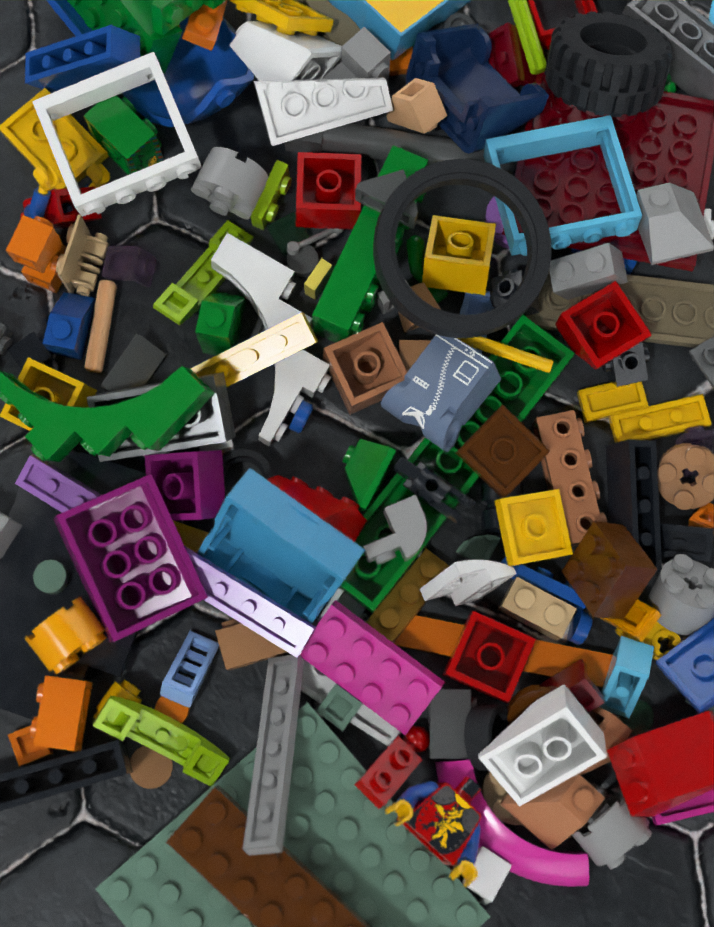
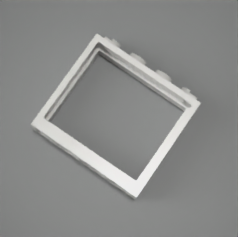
M154 52L32 101L74 207L82 217L97 212L99 215L105 211L107 206L115 203H128L135 199L139 193L146 190L149 192L157 191L163 188L166 182L176 178H189V173L202 168ZM155 80L185 152L82 194L53 121Z

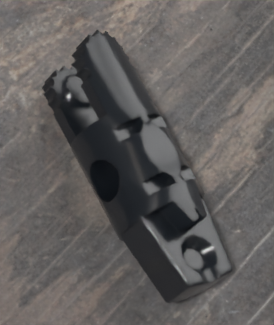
M401 457L394 466V471L406 480L403 484L405 488L420 497L456 525H459L463 518L456 510L444 504L448 496H452L460 504L470 509L476 503L475 500L422 462L415 466ZM433 484L436 485L438 489L434 492H430L426 489V487L428 485Z

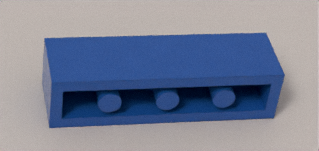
M109 25L26 52L25 84L40 89L46 88L49 92L53 93L140 57V36Z

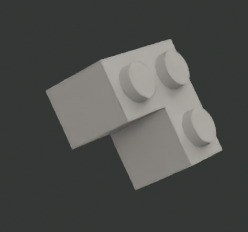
M363 27L341 47V62L322 79L384 77L388 85L391 52Z

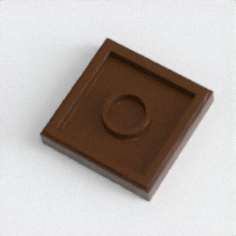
M502 404L455 453L501 498H506L550 450Z

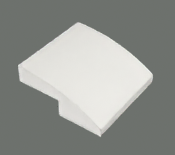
M465 560L453 563L420 588L424 601L450 594L455 606L483 598L517 573L514 567L488 560Z

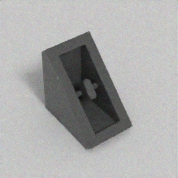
M404 169L359 182L356 187L355 201L380 213L393 191L406 179ZM415 201L407 207L399 220L400 223L412 229L416 225L418 216Z

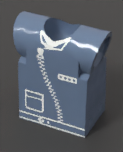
M436 334L406 373L404 381L393 386L384 395L381 407L400 421L421 427L426 439L445 452H448L457 441L461 426L465 425L500 382L501 377L494 362L458 338L444 337Z

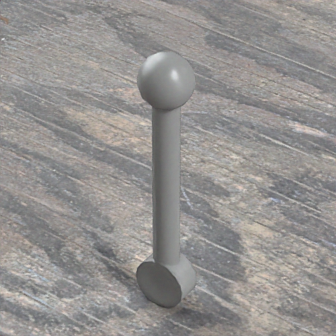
M328 228L298 243L291 241L287 244V252L290 255H296L299 253L300 248L332 233H342L344 229Z

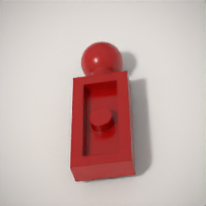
M412 726L403 739L398 735L354 784L378 809L382 808L421 763L422 759L417 753L423 752L428 748L430 744L428 731L422 726Z

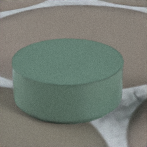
M45 560L34 571V584L40 591L47 594L60 593L68 585L69 571L65 565L56 560Z

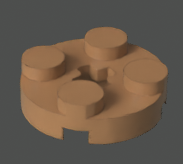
M681 443L671 447L662 455L657 467L658 490L666 501L675 505L678 509L687 510L702 507L714 499V453L704 446L692 445L691 443ZM686 468L690 472L695 470L698 472V475L695 476V482L691 484L688 481L682 482L680 480L683 477L682 471Z

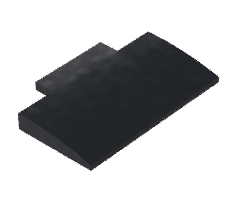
M71 450L61 462L46 460L101 495L146 476L144 472L110 461L100 462L98 457ZM20 487L9 517L23 526L0 559V708L33 720L34 717H38L40 703L36 701L37 689L40 682H44L45 675L87 681L93 667L122 677L138 631L115 642H109L107 637L106 640L91 651L88 650L85 653L83 650L79 651L77 656L80 660L64 672L61 671L58 674L54 670L49 672L27 643L25 637L32 635V630L62 607L65 610L72 607L74 604L71 601L78 597L83 598L97 618L98 615L54 522L55 516L62 512ZM56 560L66 566L69 571V582L63 591L57 594H47L35 586L33 574L41 562Z

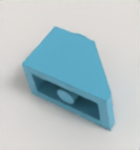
M621 636L612 656L601 691L604 695L605 703L599 707L608 712L630 718L649 677L654 646Z

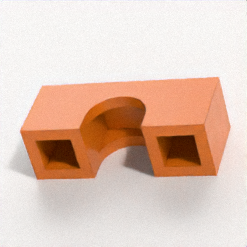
M23 215L6 251L14 262L24 265L21 272L28 282L57 293L62 281L56 272V265L60 254H65L67 247L62 243L60 235L56 233L54 225L50 221L39 216H35L32 219Z

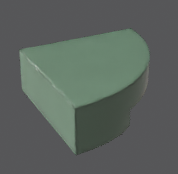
M489 534L474 536L464 541L455 553L468 560L489 561L500 538Z

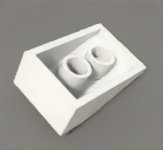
M565 684L536 700L479 753L481 762L519 807L607 757L603 731Z

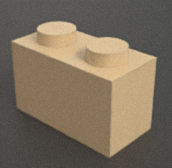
M516 577L512 580L497 610L556 641L563 637L577 608Z

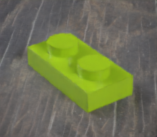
M276 160L267 179L266 186L251 215L252 226L264 230L268 221L271 223L274 221L279 209L277 202L281 194H287L292 182V178L289 176L288 164Z

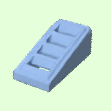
M190 630L162 682L160 695L190 708L217 653L219 643ZM190 646L207 652V655L203 656L199 653L189 650ZM186 658V659H189V660H191V661H193V662H196V663L200 664L201 667H198V666H195V665H193V664H191V663H188V662L184 661V659ZM180 670L184 673L194 676L195 679L193 680L191 678H188L184 675L179 674L178 672Z

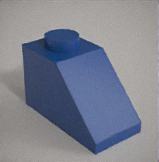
M67 292L62 294L50 312L42 343L50 354L82 360L96 302L95 298Z

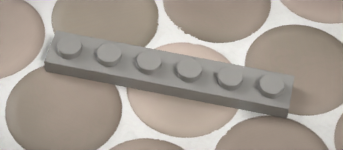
M293 655L268 658L243 850L248 855L278 853L283 850L304 659L301 656L297 658Z

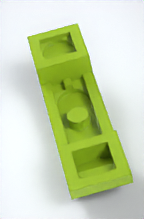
M227 220L209 240L208 249L176 285L171 283L153 304V308L178 325L184 323L200 309L202 300L214 293L226 279L211 268V259L225 235L229 233L248 245L253 241V236Z
M110 695L93 722L94 727L121 741L128 737L183 765V773L210 787L214 785L229 762V757L223 751L194 730L157 710L128 699Z

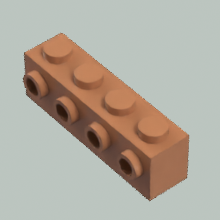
M571 410L537 417L532 427L534 436L550 450L541 460L547 490L559 489L570 543L571 547L579 545L593 521L607 523L604 512H599L597 500L600 499V491L597 482L591 480L589 469L592 468V459L589 450H584L581 439L585 435L584 426L581 418L576 419L575 411Z

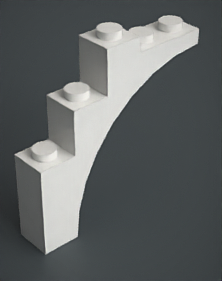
M227 233L211 259V268L232 282L249 300L262 320L265 330L301 313V311L281 300L282 298L288 300L296 286V283L293 282L295 271ZM305 314L309 324L311 325L312 318ZM301 350L274 364V395L270 412L258 437L259 441L270 446L273 439L279 442L288 427L287 424L283 423L288 413L295 414L302 400H304L300 393L303 392L313 398L316 391L320 393L324 391L331 379V376L326 374L330 365L305 350Z

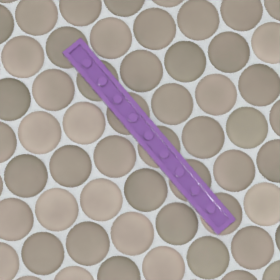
M35 454L29 456L15 482L16 485L62 513L102 496L51 463L41 460ZM185 546L208 596L204 601L297 658L300 656L316 628L315 625Z

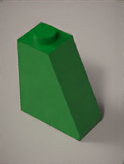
M215 291L202 300L195 333L203 353L218 355L238 344L247 301L246 297Z

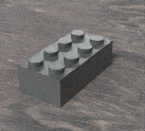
M224 372L199 376L215 394L160 451L148 448L143 450L129 436L110 457L98 455L99 461L104 462L222 443L236 437ZM161 383L95 394L87 397L88 407L115 405L139 397Z

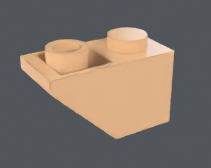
M415 78L392 96L393 111L387 112L386 115L388 122L426 133L435 129L437 124L447 116L435 84Z

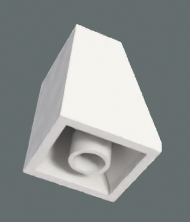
M260 21L243 23L237 29L236 37L229 45L259 81L322 79L341 58L342 47L320 36H311L300 31H296L295 35L283 34L276 30V25Z

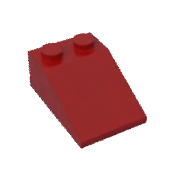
M707 711L634 736L607 750L631 816L653 817L714 789V714L712 711Z

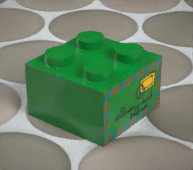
M116 95L97 103L83 116L92 137L107 151L108 156L127 175H130L163 161L160 149L162 144L156 137L158 131L147 118L141 120L135 114L137 112L135 107L126 97L120 99Z

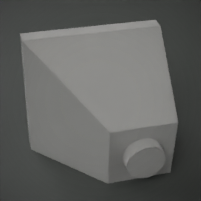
M665 183L637 191L636 197L642 212L638 230L651 265L714 250L712 239L694 192L672 183Z

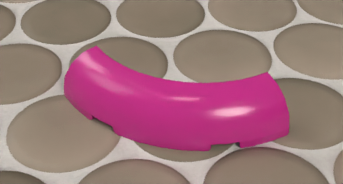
M469 759L435 762L439 783L447 782L455 789L465 776L477 783L473 766ZM481 791L470 803L482 815L479 822L481 827L479 848L485 847L512 865L509 871L529 880L548 885L575 887L587 886L589 884L587 853L581 850H550L520 838L510 831L491 811Z

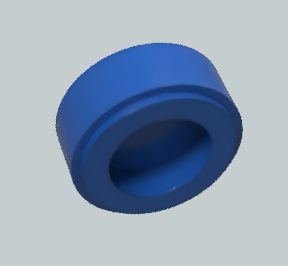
M302 400L289 426L290 430L298 434L302 432L314 408L313 404Z
M579 610L576 613L567 634L568 641L580 645L586 640L593 623L591 614L583 610Z

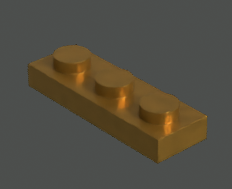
M426 548L366 623L394 643L427 603V601H424L420 588L447 569L449 565Z

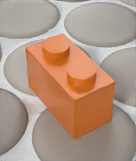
M45 675L44 682H40L37 689L36 701L40 703L38 717L33 718L30 729V736L34 738V746L81 751L93 682Z

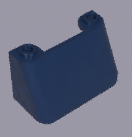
M478 24L420 32L417 34L406 73V85L415 78L435 84L447 116L438 125L465 153L470 154L483 150L486 139L505 136L544 110L549 94L536 83L526 84L519 94L488 63L492 50V41Z

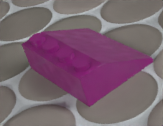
M152 474L55 516L54 522L98 618L106 629L105 633L109 642L122 639L208 598Z

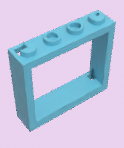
M611 115L486 139L484 150L485 163L501 168L500 164L600 145L621 213L549 227L551 248L556 250L564 249L571 244L583 241L585 243H594L604 237L614 235L625 237L638 229L642 212ZM495 196L511 256L519 254L527 256L524 233H519L513 212Z

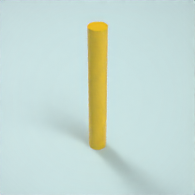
M482 336L458 338L470 347L550 373L554 362L553 360Z

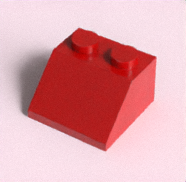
M616 281L562 312L555 323V326L571 350L595 370L652 336Z

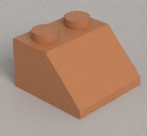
M383 322L329 345L323 350V360L330 365L328 371L350 415L380 402L393 386L404 381L407 373Z

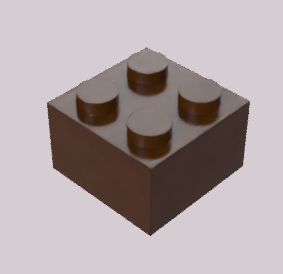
M593 521L563 568L562 573L593 617L624 619L657 571V568L624 525Z

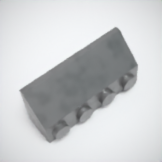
M632 0L628 3L622 14L628 15L635 20L641 19L646 21V24L649 26H655L658 28L659 33H664L668 42H670L673 54L668 74H670L672 82L690 96L714 100V24L683 0Z

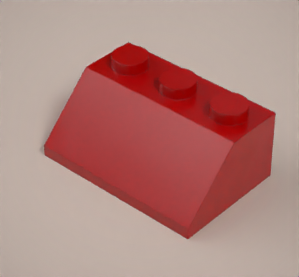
M276 475L266 479L353 542H355L367 522L365 517L358 511L359 505L347 497H342L341 500L336 499L326 489L319 486L315 490L309 488L308 484L297 477H292L289 480Z

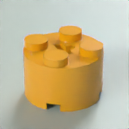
M82 597L71 601L74 605L68 610H65L64 607L59 609L32 630V635L25 637L27 643L49 672L53 670L56 674L61 671L64 672L80 660L77 656L79 651L83 650L84 653L88 650L91 651L107 639L103 633L106 630Z

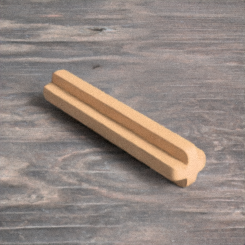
M100 280L97 290L85 360V369L92 373H101L104 367L117 290L115 282L110 280Z

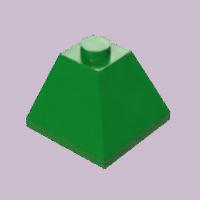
M360 439L356 447L353 445L349 446L342 462L347 464L345 475L354 502L359 505L358 511L364 515L373 504L394 464L396 450L385 445Z

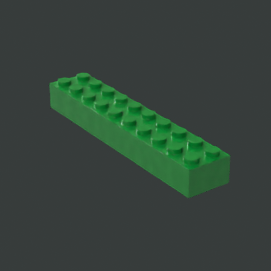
M524 315L519 318L500 343L553 360L550 373L491 354L489 359L494 362L501 380L467 423L461 426L459 436L452 449L445 452L424 438L408 458V461L415 466L422 462L465 494L470 491L480 476L455 452L502 404L523 423L575 354ZM398 473L363 515L367 522L355 540V543L362 548L392 535L384 516V508L415 495L403 486L406 480ZM433 484L428 485L426 487V489L430 492H434L438 489L437 486ZM449 495L444 504L455 510L459 502ZM418 496L417 499L426 518L427 531L424 542L417 554L404 562L400 550L395 551L396 557L378 565L376 560L368 563L363 552L339 586L347 595L372 614L448 519Z

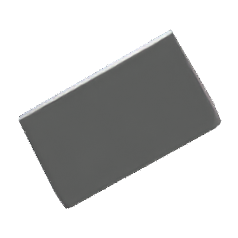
M137 333L108 373L101 387L104 391L110 392L145 386L167 355Z

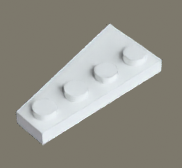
M384 77L254 81L272 146L393 111L387 81Z

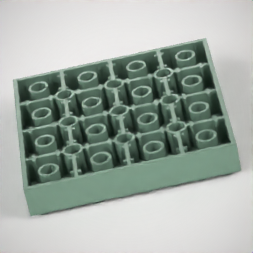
M307 702L298 711L283 845L371 927H480L490 918L487 911L470 891L463 887V883L458 877L454 880L450 878L452 870L447 865H444L402 824L395 826L396 818L398 817L397 813L392 811L386 814L385 812L388 806L394 804L391 799L382 808L378 809L354 785L365 773V768ZM256 748L95 889L125 927H256L166 843L215 786L219 785L248 812Z

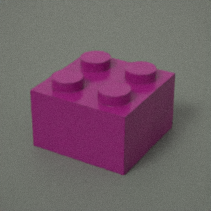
M222 450L145 455L146 476L152 474L172 520L216 518L225 501Z

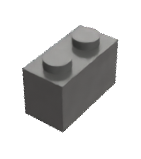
M440 689L428 705V733L430 735L428 758L469 759L464 744L465 720L469 711L474 706H477V698L471 697V690Z

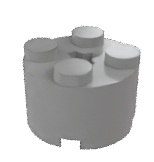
M213 147L191 191L195 195L211 202L209 207L214 212L223 216L231 212L240 218L248 220L266 186L268 174L260 165L247 158L245 163L236 159L238 154L236 151L223 147Z
M678 554L673 560L668 561L662 567L647 598V605L657 609L661 614L657 622L674 633L691 635L692 631H697L713 619L714 568H709L684 554Z
M620 787L611 789L615 795L609 798L605 797L586 824L572 834L573 838L597 866L607 865L610 869L619 866L626 858L625 853L634 845H642L652 835L648 828L649 820L646 817L630 815Z

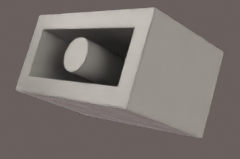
M610 243L550 261L549 272L553 293L566 300L599 291L614 281L618 285L628 282L622 251Z

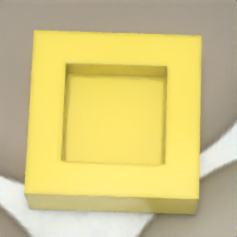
M321 258L304 283L306 295L316 300L333 272L332 264Z

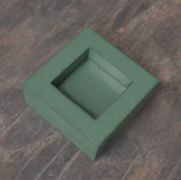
M335 684L316 712L343 731L363 704Z

